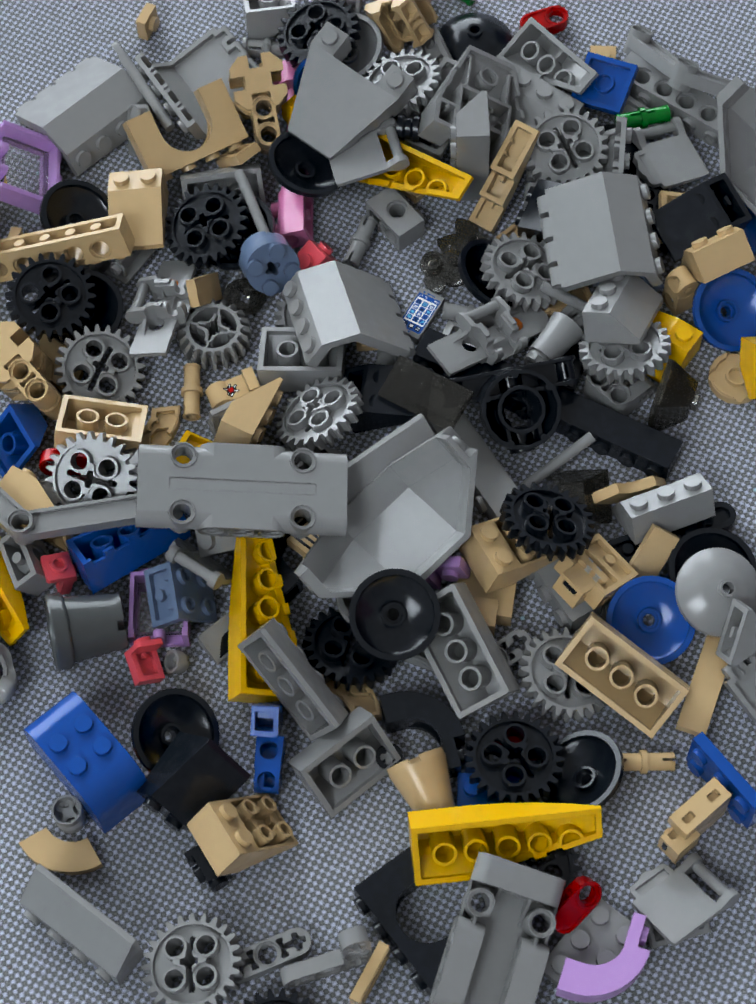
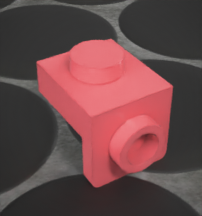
M309 239L297 253L300 269L303 270L336 260L331 255L333 250L323 241L317 243Z
M68 551L41 556L40 564L46 582L48 584L55 583L60 594H70L74 582L77 581V572Z
M149 636L138 638L133 642V646L124 653L134 686L158 683L166 678L157 653V649L163 645L162 638L151 639Z

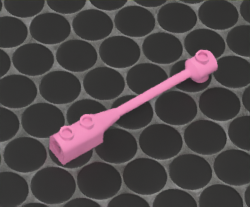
M283 60L282 81H276L273 84H287L288 101L295 95L293 79L298 65L292 67L290 61ZM281 186V190L278 193V202L271 203L273 217L278 218L277 224H275V232L281 234L292 248L304 246L309 239L313 240V198L295 194Z

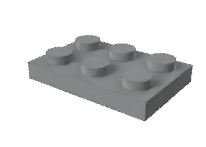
M601 899L585 919L573 931L566 933L549 954L543 975L558 986L566 957L590 965L610 962L622 951L631 921ZM578 1002V1003H579V1004H595L596 1002H593V1003Z

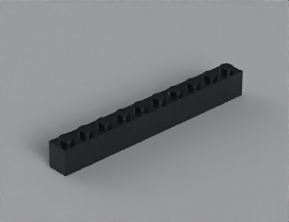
M429 327L415 348L416 354L413 356V367L432 368L434 370L433 376L441 380L470 376L514 366L503 360L494 365L478 363L449 377L427 349V345L447 335ZM465 343L462 344L466 350L476 351V348ZM561 386L556 387L561 400V419L555 432L566 436L573 443L590 432L596 441L588 447L592 448L596 453L617 459L626 467L639 469L648 477L653 475L663 478L665 481L667 480L680 456L683 441ZM522 393L508 394L506 397L508 401L504 408L516 413L519 418L527 421L524 418L527 413V407L521 399L523 397Z

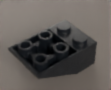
M724 172L700 183L654 211L655 224H652L672 260L676 263L682 260L684 250L692 247L691 243L702 237L709 239L716 236L717 230L728 225L744 229L753 218Z
M364 364L345 369L344 377L349 382L353 381L363 397L361 399L364 402V405L360 407L363 413L356 415L359 421L350 424L352 431L360 433L405 424L420 413L427 419L434 370L432 368Z

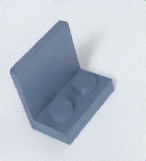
M168 561L144 570L152 628L161 629L181 621L215 623L218 621L213 589L206 585L207 581L177 562L172 564Z

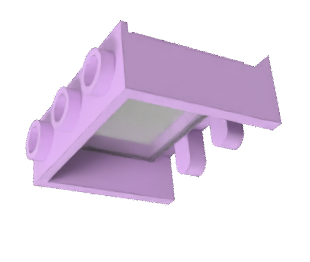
M6 120L0 124V201L40 215V204L44 195L53 185L62 181L60 164L63 155L47 136Z

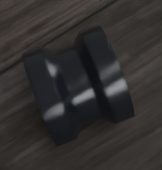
M402 114L398 115L396 132L400 142L406 139L420 142L421 137L418 136L421 115H415L412 118Z

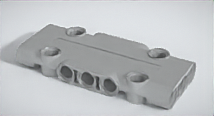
M179 442L174 446L139 444L135 528H170L175 533L180 534L186 533L190 529H195L198 533L207 536L280 538L285 534H290L298 539L306 538L309 535L345 537L347 532V454L313 453V451L307 448H298L292 452L275 445L217 442L204 443L200 447H194L187 442ZM187 456L191 461L182 464L176 460V457ZM298 461L305 462L309 468L299 469L295 463ZM180 511L185 512L189 518L180 521L174 517V514ZM303 517L308 521V525L300 526L295 523L294 518Z
M478 852L467 891L461 898L462 908L460 914L455 917L431 991L429 1004H535L549 957L550 948L547 946L548 940L556 928L555 916L566 881L489 853ZM475 894H479L484 898L485 906L481 912H477L472 908L471 899ZM537 914L542 916L545 922V927L540 933L536 932L532 926V920Z

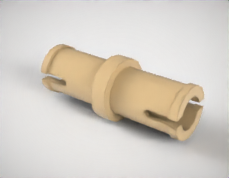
M187 363L183 366L184 386L181 388V396L184 397L183 419L197 421L201 418L200 398L203 396V388L200 386L201 365Z
M639 750V753H622L624 771H639L640 774H647L648 771H675L676 761H672V759H675L674 752L647 753V750Z

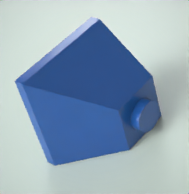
M9 404L0 416V474L2 478L12 465L22 470L41 444L48 425L34 404Z

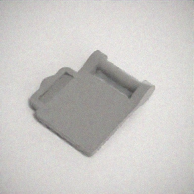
M679 116L671 118L669 122L641 129L636 127L632 129L631 141L640 150L635 152L633 164L636 167L638 178L643 180L647 186L652 188L661 186L662 189H669L704 179L709 175L708 169L687 136ZM669 132H672L675 135L673 137L658 140L648 144L646 143V139L658 135L666 134Z
M388 118L373 132L369 131L359 138L357 143L334 159L329 160L338 187L385 172L404 170L409 167L408 156L403 153L396 132L397 122L395 119ZM378 135L387 136L393 158L387 162Z
M181 538L173 540L165 555L167 561L172 564L177 562L207 581L206 585L213 590L218 589L222 585H231L232 571L210 557L200 558L199 551L189 541L182 540Z
M696 852L690 854L675 870H672L666 864H660L653 870L643 872L639 880L629 888L630 896L634 899L633 908L639 914L645 915L646 921L672 946L679 945L722 911L735 905L741 897V894L735 888H728L703 864V858ZM694 872L720 898L715 902L687 875Z

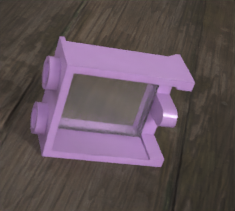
M150 568L130 572L128 639L130 645L133 646V642L138 638L149 636L151 639L162 638L163 645L161 647H191V622L181 621L161 629L152 628L144 570Z

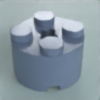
M265 231L254 233L241 246L239 258L241 271L255 290L267 296H274L282 292L285 284L292 279L297 271L301 270L296 252L279 233H266Z

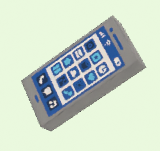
M423 287L419 289L402 315L412 342L417 344L445 302L444 297Z

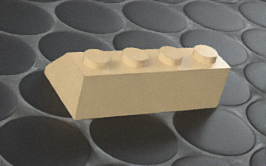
M593 611L554 663L651 739L689 693V685Z

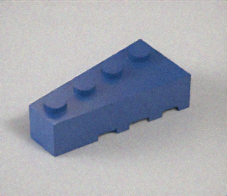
M185 514L179 519L180 521L186 520ZM135 525L85 532L66 540V544L77 573L92 594H95L169 550L168 548L173 540L177 538L186 540L191 537L190 531L181 534L175 533L170 528H135Z

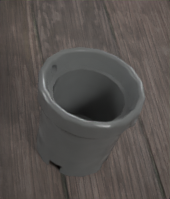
M117 591L63 597L60 592L44 596L47 628L57 671L72 669L75 662L128 649L127 632L124 630L123 622L125 619L120 596Z

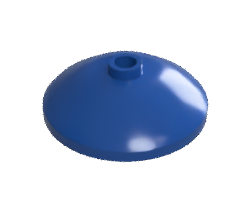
M737 268L706 284L700 283L697 287L692 302L693 320L696 328L703 332L702 338L711 346L728 352L740 351L741 337L756 336V277L753 274ZM722 307L726 310L725 316L721 314Z
M641 576L628 581L612 596L607 607L606 622L661 664L668 663L679 657L688 648L695 634V628L685 620L678 608L675 597V582L664 577ZM647 614L652 615L654 619L653 623L649 626H646L643 622V618Z

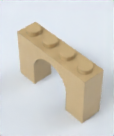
M222 78L204 85L193 92L207 122V135L203 144L198 149L181 151L170 146L162 137L150 111L122 124L143 169L163 168L167 182L173 179L171 173L181 169L184 174L197 167L195 162L205 159L206 163L221 156L219 151L228 147L231 152L243 144L242 141L249 136Z

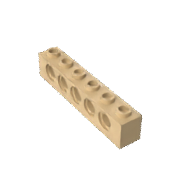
M124 213L0 239V283L14 280L11 273H21L19 264L21 263L28 267V258L31 257L37 262L39 261L40 253L44 256L45 260L49 259L51 252H53L55 260H59L60 256L65 254L67 263L72 258H75L76 267L88 264L96 265L102 261L120 260L131 256L135 238Z

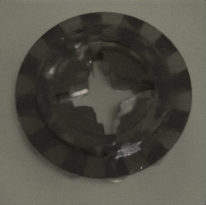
M246 278L231 282L223 292V300L227 302V307L234 303L237 306V310H243L245 316L251 314L255 316L257 311L263 310L265 301H267L266 295L255 290ZM240 292L246 298L249 297V304L240 300Z

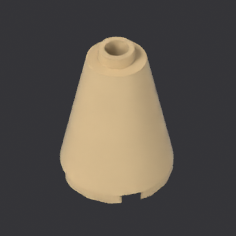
M442 747L418 754V757L411 760L406 759L387 769L388 777L412 811L455 807L446 753H444Z

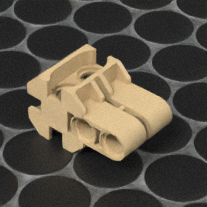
M374 0V2L366 4L364 8L367 16L377 24L383 37V43L391 52H400L404 47V43L413 41V48L422 46L433 37L434 29L429 25L437 23L438 16L431 5V0Z
M271 52L260 53L262 63H259V67L249 69L247 55L237 57L229 69L228 82L230 89L243 87L242 91L233 92V104L240 116L246 120H251L254 141L259 145L260 153L268 155L273 141L266 142L261 137L270 135L275 140L281 135L277 114L286 103L288 89L286 83L273 85V82L282 81L281 71L284 70L282 60ZM265 109L269 114L262 116L257 113V110Z
M0 321V390L13 401L29 400L48 418L57 420L63 396L50 382L53 378L55 363L15 321Z

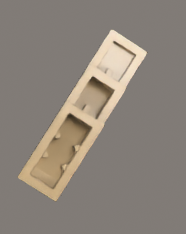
M515 119L490 166L491 172L479 193L481 197L469 218L471 223L494 234L520 182L540 131Z

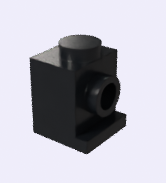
M199 845L184 853L186 861L192 867L199 883L206 882L212 892L224 888L229 883L228 880L232 878L231 874L217 877Z

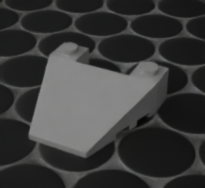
M327 21L311 41L287 130L329 160H332L357 143L363 135L369 131L373 132L380 127V124L389 117L399 114L416 93L415 79L394 64L389 67L377 84H374L344 64L342 61L352 50L349 35Z
M469 45L421 113L418 136L442 146L450 138V126H455V114L481 91H487L490 124V168L515 119L522 122L525 118L524 111L519 107L518 98L521 95L515 66Z

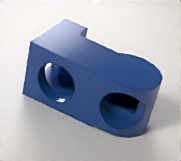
M252 704L250 736L278 738L283 725V704Z
M278 736V738H256L254 793L280 794L283 761L286 751L284 736Z

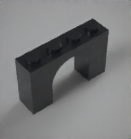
M409 847L355 886L354 894L356 898L353 902L363 916L368 913L375 922L372 928L382 941L387 938L393 946L391 953L401 966L406 964L413 974L410 978L420 992L426 990L431 995L448 936L433 943L418 942L408 937L401 930L397 922L396 915L401 902L420 887L415 886L411 849Z

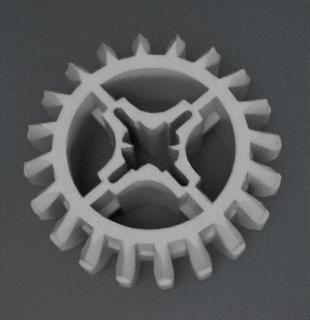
M212 299L209 305L190 309L191 313L188 314L186 322L177 331L179 349L183 352L186 360L191 359L192 363H201L204 370L209 365H212L216 371L218 365H223L227 369L229 366L228 362L231 361L237 364L238 356L245 357L246 349L250 348L252 331L249 328L250 322L248 318H245L243 310H237V306L234 303L227 307L225 300L220 304H216L214 299ZM226 323L235 329V331H231L229 327H226L223 324ZM193 338L199 339V342L204 343L205 347L197 344Z

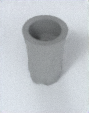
M553 312L538 338L529 347L528 353L523 358L524 362L527 365L562 357L582 339V329L567 315L561 312Z

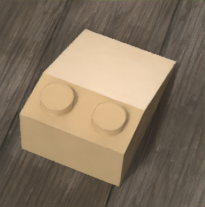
M163 168L109 173L108 216L124 213L135 238L132 251L164 248L165 218L167 217L169 190Z
M728 225L717 230L716 236L709 239L702 237L691 243L692 247L684 250L680 266L685 265L697 281L706 284L754 261L755 257L742 228Z
M64 394L54 432V448H57L56 446L59 444L68 447L65 438L72 437L76 441V433L80 432L86 438L88 431H94L96 439L100 432H106V441L116 436L115 445L118 446L125 443L126 447L124 450L139 447L144 433L148 405Z
M12 465L1 479L0 487L24 509L29 511L54 507L37 480V476L29 469L23 468L21 470ZM27 524L20 525L23 528L28 526ZM71 535L42 540L69 553L66 540L72 537Z

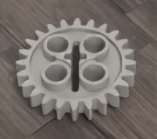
M402 49L397 56L394 52H391L389 59L382 56V63L373 62L374 69H367L365 71L367 74L365 78L377 84L389 67L394 64L415 79L416 93L399 113L406 114L408 118L413 110L420 113L419 107L422 105L426 107L428 99H432L435 95L434 92H437L440 84L444 82L442 79L443 73L437 59H433L430 53L425 55L423 50L416 54L415 50L411 49L408 54H405L404 49Z
M556 106L553 115L545 110L544 119L536 116V126L528 124V126L540 131L526 166V171L533 170L532 179L535 180L541 177L544 180L567 183L593 175L595 172H603L601 164H607L608 157L606 154H609V146L606 145L608 143V136L603 135L605 127H597L598 118L590 121L589 111L581 116L579 107L575 109L574 113H570L569 106H566L564 112L561 113ZM567 129H575L577 133L568 135L565 131ZM553 130H557L559 132L561 141L565 149L561 148L560 139ZM547 140L553 142V145L544 147L541 143ZM570 149V158L578 166L577 168H573L566 150ZM580 151H587L590 153V155H588L587 157H580L577 155V153ZM555 163H563L566 165L562 169H556L553 167Z
M512 232L509 238L502 234L500 239L494 238L491 245L488 244L480 261L482 262L480 271L484 272L481 279L489 281L486 289L496 290L493 297H504L503 300L506 303L508 301L512 302L513 309H516L518 305H522L524 312L527 311L529 306L532 307L534 312H537L540 306L547 310L550 304L553 306L556 304L557 299L539 291L544 281L551 284L549 269L552 267H549L544 246L546 242L544 240L540 243L537 242L536 235L528 239L525 232H522L518 238L516 233Z
M660 321L651 324L640 345L585 342V334L581 335L582 342H579V357L583 369H588L590 376L596 374L598 381L606 377L607 384H611L614 379L618 380L619 385H622L624 380H629L630 384L633 385L635 378H639L644 382L646 374L655 377V369L663 370V363H668L669 355H671L670 335H667V328H661Z
M96 324L94 332H90L89 328L84 326V335L75 330L73 332L74 341L65 338L64 343L68 348L59 347L58 353L63 357H55V364L62 367L54 369V375L62 376L56 381V385H65L61 395L71 394L126 402L125 398L134 401L136 396L132 390L136 392L141 391L142 386L137 382H143L145 375L138 372L144 371L146 364L138 363L143 357H130L129 352L132 345L128 343L131 336L127 335L122 339L120 337L121 329H118L113 334L110 333V325H107L105 331H100L99 325ZM90 346H95L101 351V354L93 357L86 352V349ZM111 348L112 353L106 361L104 371L100 373L93 390L89 391L88 386L94 378L96 368L100 366L107 349ZM117 358L122 359L126 363V367L117 369L112 365L111 361ZM78 370H83L89 377L84 381H80L74 377V373ZM105 382L110 383L114 387V391L104 393L100 390L99 385Z
M326 376L322 383L316 379L311 387L305 384L303 392L295 391L297 396L295 398H288L287 400L290 404L281 407L283 413L277 415L279 422L275 424V427L278 429L276 434L285 447H289L292 452L298 448H307L314 451L315 447L322 451L326 443L333 446L335 438L343 439L342 433L344 431H352L350 424L357 423L359 420L356 415L363 413L360 408L364 405L361 399L363 396L353 381L349 382L346 377L341 380L339 376H335L331 381L329 376Z
M88 431L86 438L82 432L76 433V441L72 437L65 438L68 447L62 444L56 446L60 455L51 454L49 456L55 462L53 465L46 466V469L53 473L52 476L45 478V481L53 482V486L46 490L47 493L55 492L56 497L51 501L52 503L61 502L62 505L98 500L100 488L108 492L109 498L130 495V492L137 491V486L132 484L134 480H137V474H132V470L137 468L138 464H130L128 461L134 454H124L123 451L126 444L123 443L116 446V436L106 441V432H100L97 439L94 431ZM79 453L84 454L87 458L85 468L80 467L76 462V457ZM106 460L112 461L115 465L113 475L107 474L104 470ZM72 470L82 475L93 473V477L115 481L117 486L102 481L92 483V479L72 476L68 474V471ZM72 481L77 482L81 487L79 496L73 495L70 490Z
M567 627L564 628L561 635H559L556 628H553L549 635L543 631L538 639L532 638L529 643L530 646H526L522 652L524 656L518 661V664L522 667L518 670L517 675L525 677L519 683V687H528L524 698L533 697L535 699L531 705L533 708L538 705L543 706L541 715L544 716L548 711H551L554 721L559 715H563L565 723H568L573 715L578 723L584 715L590 719L595 711L599 713L604 707L603 704L606 703L554 663L547 660L546 656H549L556 661L573 637L569 634ZM547 684L555 686L557 691L549 689ZM576 686L584 688L587 694L581 693ZM565 689L567 690L568 699L565 697Z
M191 913L188 922L179 915L178 925L174 926L167 921L168 931L166 933L160 930L156 931L160 938L158 942L150 940L148 942L153 948V952L143 953V956L150 963L141 966V969L149 974L142 979L147 986H151L146 992L152 998L156 997L154 1000L156 1004H220L219 1000L221 998L230 1002L231 998L227 991L229 989H239L233 981L234 978L244 977L237 967L245 965V961L242 957H238V955L244 952L240 944H236L239 938L235 933L230 934L232 929L227 924L221 926L222 922L218 917H215L210 922V917L206 913H203L200 920H198V917ZM193 938H196L192 948L191 941ZM212 942L215 943L210 953L203 954L206 945ZM184 945L182 953L173 957L175 948ZM209 974H214L213 981L209 985L203 986L204 978ZM183 976L181 985L177 988H172L173 981ZM193 982H194V984H195V991H194L193 993H191V991H192V989H193Z

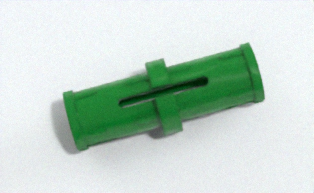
M668 105L648 109L640 107L637 111L615 114V124L616 117H627V127L632 128L640 127L643 129L648 128V125L671 121Z

